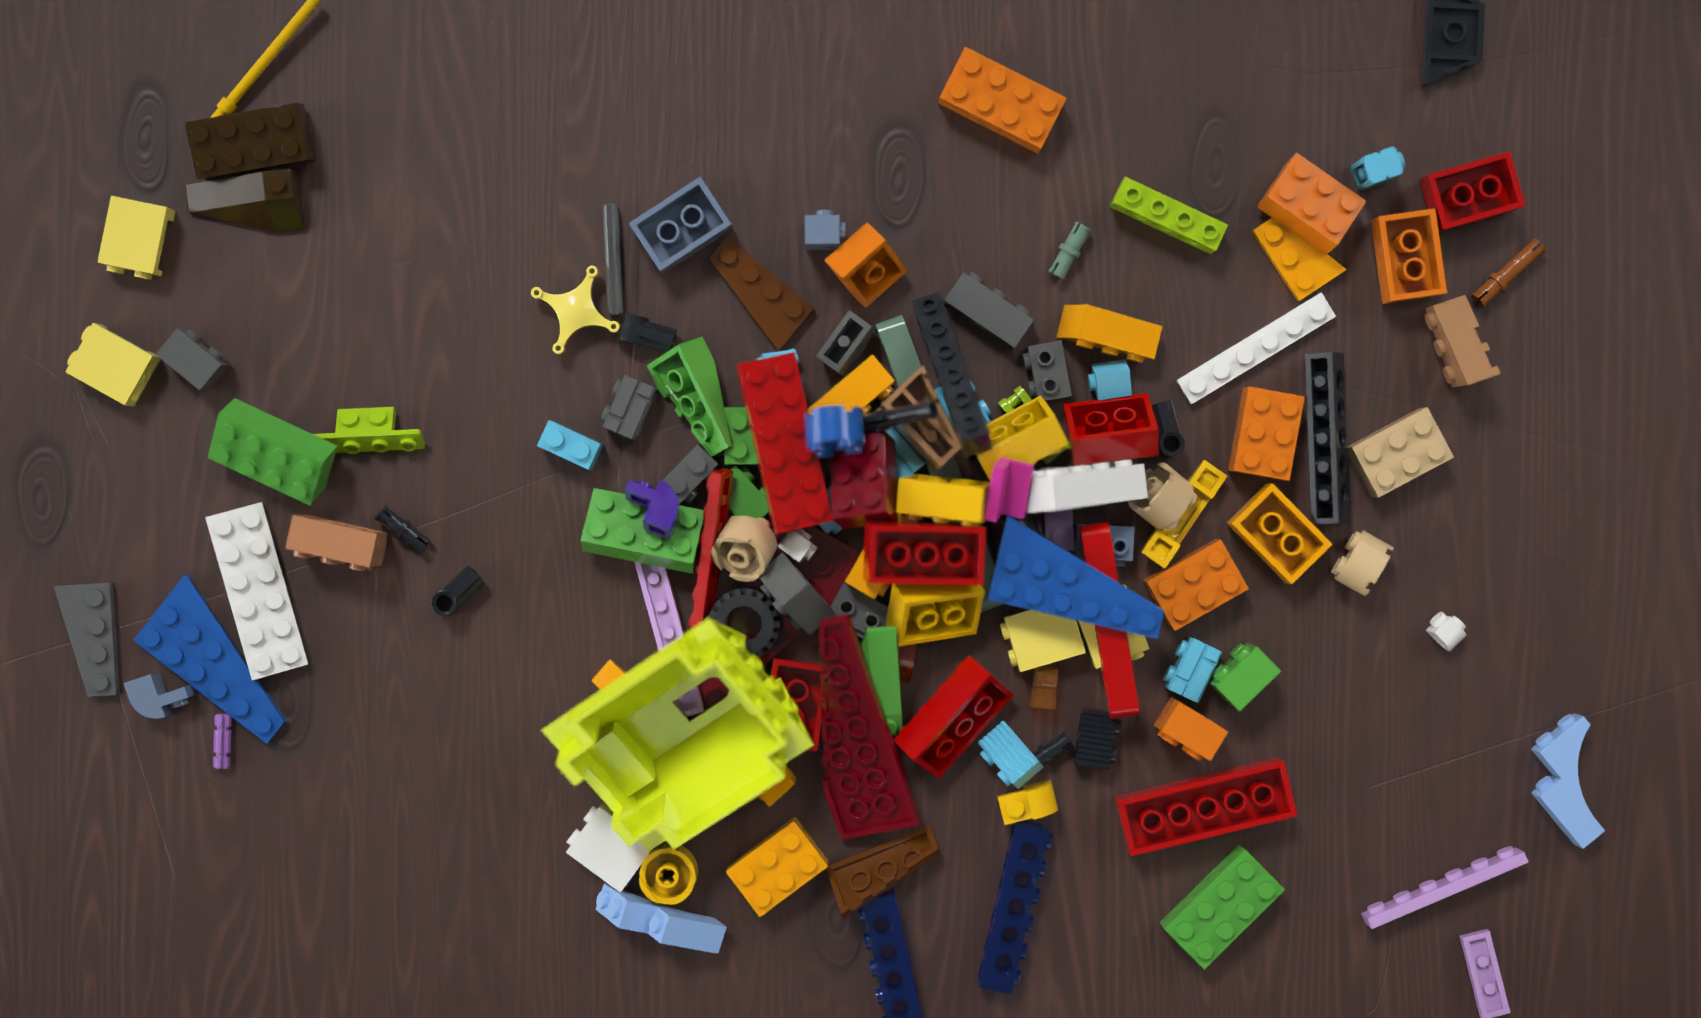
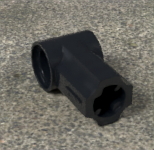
M625 312L617 339L633 345H645L668 352L674 346L677 329L653 323L648 318Z
M1171 400L1151 405L1158 426V453L1165 458H1172L1180 454L1185 446V440L1180 433L1173 401ZM1166 437H1171L1176 441L1177 448L1174 452H1169L1164 448L1163 442Z
M468 565L448 585L432 597L431 607L438 615H453L486 582ZM444 595H448L453 602L451 609L448 611L442 610L439 605L440 599Z

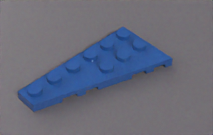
M1007 515L988 600L1158 639L1164 614L1162 608Z
M184 574L133 641L266 744L270 743L287 720L257 679H251L248 665L242 657L243 654L220 620L215 617L207 605L208 602L194 586V581L190 575Z

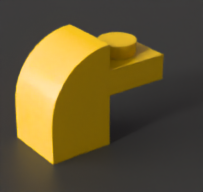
M1050 779L1025 785L1023 790L997 796L1004 825L1031 818L1035 820L1058 811Z

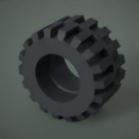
M749 588L734 589L717 600L710 612V619L728 627V619L735 609L740 607L754 609L761 618L762 627L755 638L745 641V649L751 656L760 657L771 649L778 638L781 629L780 613L773 605V601L766 594L760 592V590Z

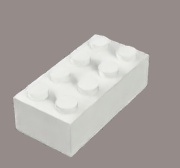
M1131 459L1115 461V465L1114 462L1034 471L1026 513L1148 498L1144 464L1132 465Z

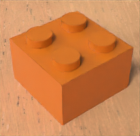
M868 222L825 259V262L845 288L865 308L908 271L887 241Z
M1170 697L1154 724L1160 730L1157 735L1174 746H1177L1180 742L1183 744L1182 750L1199 761L1203 757L1211 761L1228 733L1227 730L1173 697Z

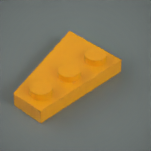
M1273 218L1251 231L1297 302L1347 270L1328 254H1323Z

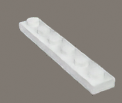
M1321 292L1177 379L1176 383L1191 405L1330 321L1336 315Z

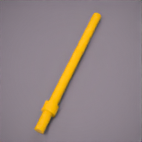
M307 0L227 98L223 97L216 105L218 108L211 117L233 114L237 109L236 104L321 3L320 0Z

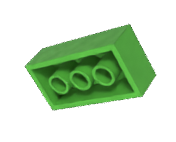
M234 398L218 414L208 459L311 506L326 488L337 445Z
M594 488L581 537L582 550L584 552L694 574L700 548L699 540L705 524L703 510L678 505L679 519L670 540L644 530L643 519L647 512V507L626 500L625 494Z
M1239 844L1160 924L1203 969H1206L1285 889Z

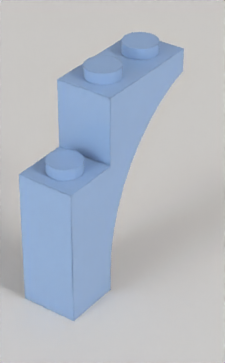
M1574 713L1561 718L1557 723L1558 727L1551 733L1546 732L1536 740V745L1531 749L1552 774L1551 777L1546 776L1536 784V789L1531 794L1572 843L1584 849L1605 830L1590 812L1580 788L1578 758L1582 741L1590 727V723L1584 716Z
M604 883L602 891L597 896L596 910L618 928L648 933L662 944L719 953L727 927L714 917L668 907L632 894L624 889L620 893L608 883Z

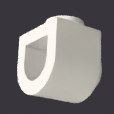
M801 528L795 531H788L777 546L800 563L804 559L809 561L818 549L809 541L812 536Z
M1443 612L1436 614L1430 620L1431 625L1426 629L1428 634L1449 652L1466 636L1464 631L1466 626L1456 616H1446Z

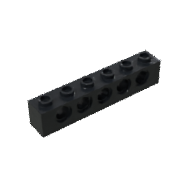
M937 292L912 300L916 320L964 458L991 450L989 430L940 293Z
M1344 353L1305 354L1311 523H1349L1350 502Z

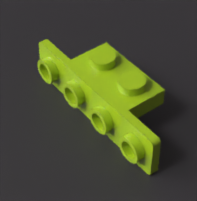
M394 407L337 409L335 433L313 434L337 445L336 453L356 454L369 451L383 453L390 450L414 451L415 449L425 448V441L421 430H395L396 412Z

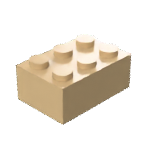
M1428 407L1418 408L1347 446L1348 456L1370 497H1381L1454 458Z

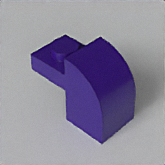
M629 480L625 488L626 500L648 508L643 519L644 530L671 540L679 519L678 499L674 490L662 480H660L656 490L644 481H637L636 483Z

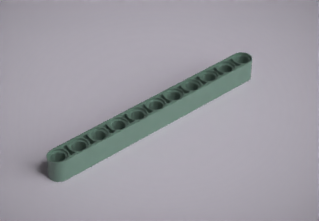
M902 315L875 324L898 388L921 367ZM954 455L936 471L925 460L930 475L963 479ZM950 520V523H961V520ZM986 541L984 582L982 585L985 594L981 613L1004 605V603L988 600L995 566Z

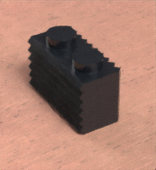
M1081 707L1073 763L1080 766L1109 770L1110 763L1115 764L1117 747H1113L1114 735L1119 736L1121 719H1111L1108 710Z

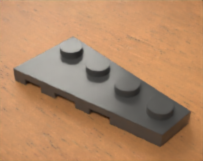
M113 582L54 586L88 697L119 695Z

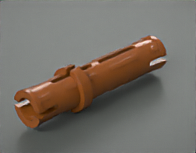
M1533 238L1529 244L1497 273L1493 272L1489 275L1488 281L1475 293L1471 294L1472 300L1476 302L1485 295L1477 304L1479 307L1485 308L1500 292L1504 293L1508 289V284L1546 252L1545 246L1541 244L1535 251H1532L1540 243L1539 240Z

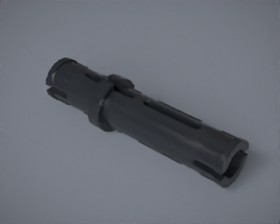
M931 400L925 403L889 410L886 408L876 409L873 413L863 414L864 432L875 429L885 431L889 430L891 426L935 419L938 416L937 405Z

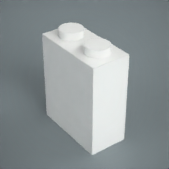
M602 803L598 809L593 806L583 820L587 824L583 830L579 831L576 828L567 840V843L571 846L566 853L621 893L651 851L648 852L639 841L628 847L611 828L613 811Z

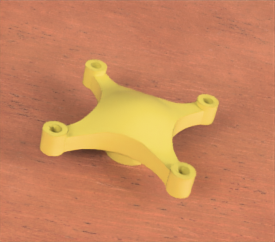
M595 266L587 268V275L584 281L570 292L555 295L543 292L539 287H534L531 290L532 297L549 303L558 316L560 335L557 343L553 345V351L556 354H563L569 338L582 328L602 326L609 329L612 333H617L620 330L619 323L605 319L597 311L593 303L592 285L595 277L599 274V270ZM558 346L561 347L560 351H557Z

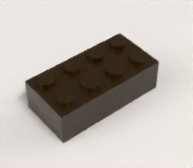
M291 103L184 122L196 179L206 180L315 160L304 104Z

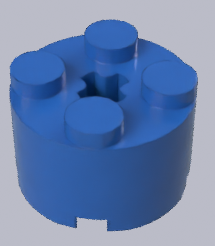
M832 405L812 409V415L805 412L807 449L812 453H817L818 458L833 457L834 452L845 451V454L862 453V446L865 445L862 408L852 406L853 411H845L844 405Z

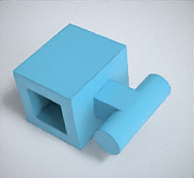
M1125 359L1091 364L1092 374L1088 375L1089 390L1095 392L1098 400L1132 396L1130 369Z

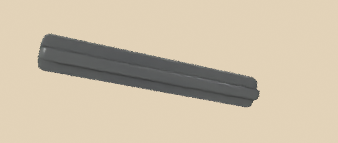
M610 203L603 205L607 310L609 315L615 316L623 314L619 207L617 204Z

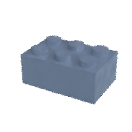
M701 177L695 179L629 223L662 274H665L733 229L732 224Z

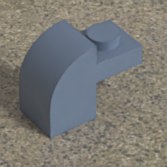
M160 672L124 683L133 708L141 715L153 719L174 715L172 709L189 704L188 698L197 695L195 688L191 685L166 693Z

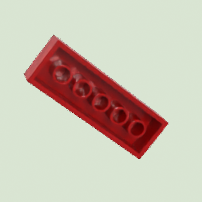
M795 352L738 364L736 366L737 376L773 533L779 534L833 521L817 453L810 452L806 445L804 413L808 412Z
M1279 757L1114 796L1126 849L1131 856L1297 816L1285 762Z

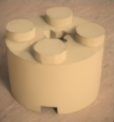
M1158 463L1156 465L1159 468L1154 471L1149 468L1145 471L1148 498L1132 500V502L1128 500V505L1155 528L1172 530L1178 525L1180 517L1186 509L1195 503L1197 494L1193 492L1192 484L1168 464Z
M749 516L730 517L711 551L716 566L720 570L724 567L727 571L731 572L729 575L731 578L739 581L749 582L758 579L777 550V539L770 529V523L764 518Z
M1364 530L1360 533L1356 531L1345 545V549L1349 550L1347 555L1337 559L1331 573L1335 574L1334 579L1366 596L1370 590L1365 587H1368L1370 582L1375 584L1390 558L1386 552L1393 551L1394 547Z

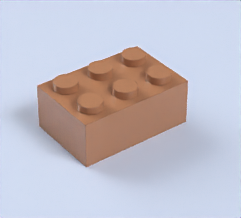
M293 515L285 549L294 550L293 556L306 559L320 556L323 563L338 565V563L345 564L347 562L350 563V569L366 571L372 570L373 567L382 566L389 533L312 515Z

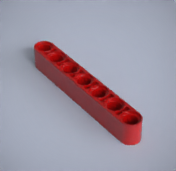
M1108 521L1079 526L1084 562L1118 582ZM1095 625L1110 718L1115 719L1139 715V704L1127 632Z

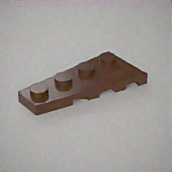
M726 237L709 259L776 349L780 351L814 310V307L729 237Z
M930 825L829 865L826 868L844 919L941 854Z

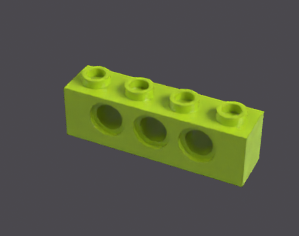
M1124 177L1109 206L1208 254H1212L1217 250L1228 227L1227 224L1128 177Z

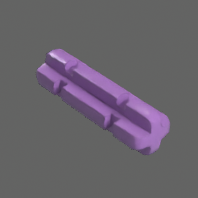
M216 714L214 726H217V729L214 730L213 751L216 753V756L213 757V767L216 769H228L231 758L228 757V753H231V730H229V727L232 726V717L229 714Z

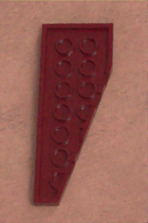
M814 526L801 528L812 536L809 541L818 547L809 561L804 559L800 563L777 547L770 563L783 552L830 605L847 578L860 551ZM787 532L774 534L777 539V546ZM759 577L754 581L747 582L745 588L757 589L765 594L760 588L764 583ZM740 607L731 613L728 619V627L746 635L747 641L759 634L762 621L754 609ZM780 613L781 629L778 638L770 650L758 657L763 667L803 630L802 627L797 630L787 619L788 613L785 616ZM718 677L708 678L699 684L705 710L725 698L729 692V689ZM700 713L690 715V717L694 718Z
M846 613L822 619L819 623L820 656H822L820 681L823 694L821 697L822 740H824V755L822 756V767H824L823 791L841 840L919 825L921 817L850 615Z

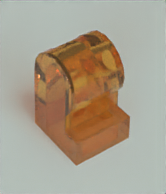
M1045 666L1034 668L1028 702L1030 707L1056 709L1058 668Z

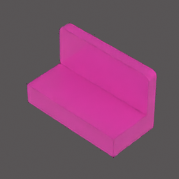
M1004 457L999 458L993 466L985 520L996 522L1002 514L1023 519L1026 516L1034 470L1033 464Z

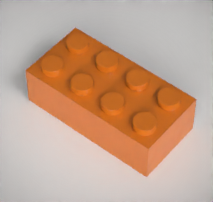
M965 47L939 97L938 104L1039 154L1067 98Z

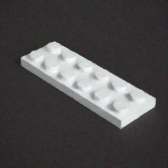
M260 502L205 517L251 679L255 680L308 665L263 503Z

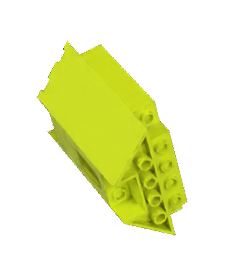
M709 618L541 730L559 750L556 766L574 786L585 779L613 811L611 828L628 847L639 841L649 852L667 841L673 849L677 848L783 780L786 774L787 762L813 746L812 740L798 714V708L790 698L781 677L775 679L773 676L768 677L758 657L755 655L751 656L745 649L746 635ZM711 677L720 678L729 689L727 696L693 719L689 720L674 703L676 699Z

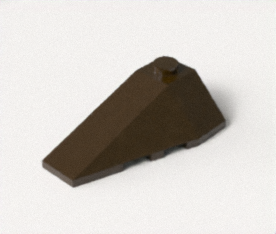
M292 169L258 172L186 185L188 208L191 214L277 233L305 230L300 177Z

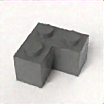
M783 552L768 564L763 574L759 576L764 583L760 588L771 600L773 598L776 599L773 602L775 608L783 616L788 613L787 619L797 630L802 627L811 635L819 628V623L822 619L829 618L835 614L826 600Z

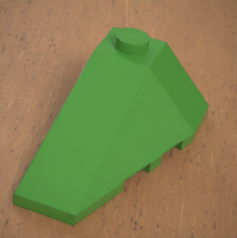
M703 336L675 346L647 365L659 392L664 398L669 397L676 405L674 411L679 417L684 416L691 424V432L711 457L732 446L715 361Z
M896 626L867 628L861 643V649L891 735L897 736L903 726Z

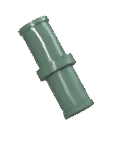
M1075 222L1065 243L1060 244V252L1048 272L1058 278L1060 277L1062 280L1065 279L1074 259H1078L1081 254L1079 250L1091 232L1090 228Z

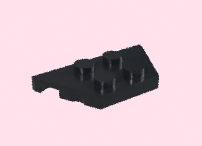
M1426 0L1421 86H1427L1482 61L1484 3L1478 0Z

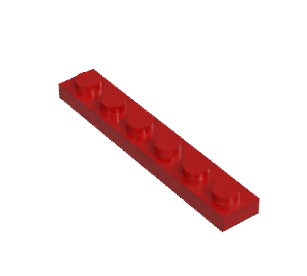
M723 468L713 471L707 481V491H709L708 501L703 510L705 524L699 540L701 555L696 564L698 578L697 585L692 594L694 609L689 619V627L691 629L706 619H710V612L717 600L720 569L714 563L711 551L727 523L733 470Z

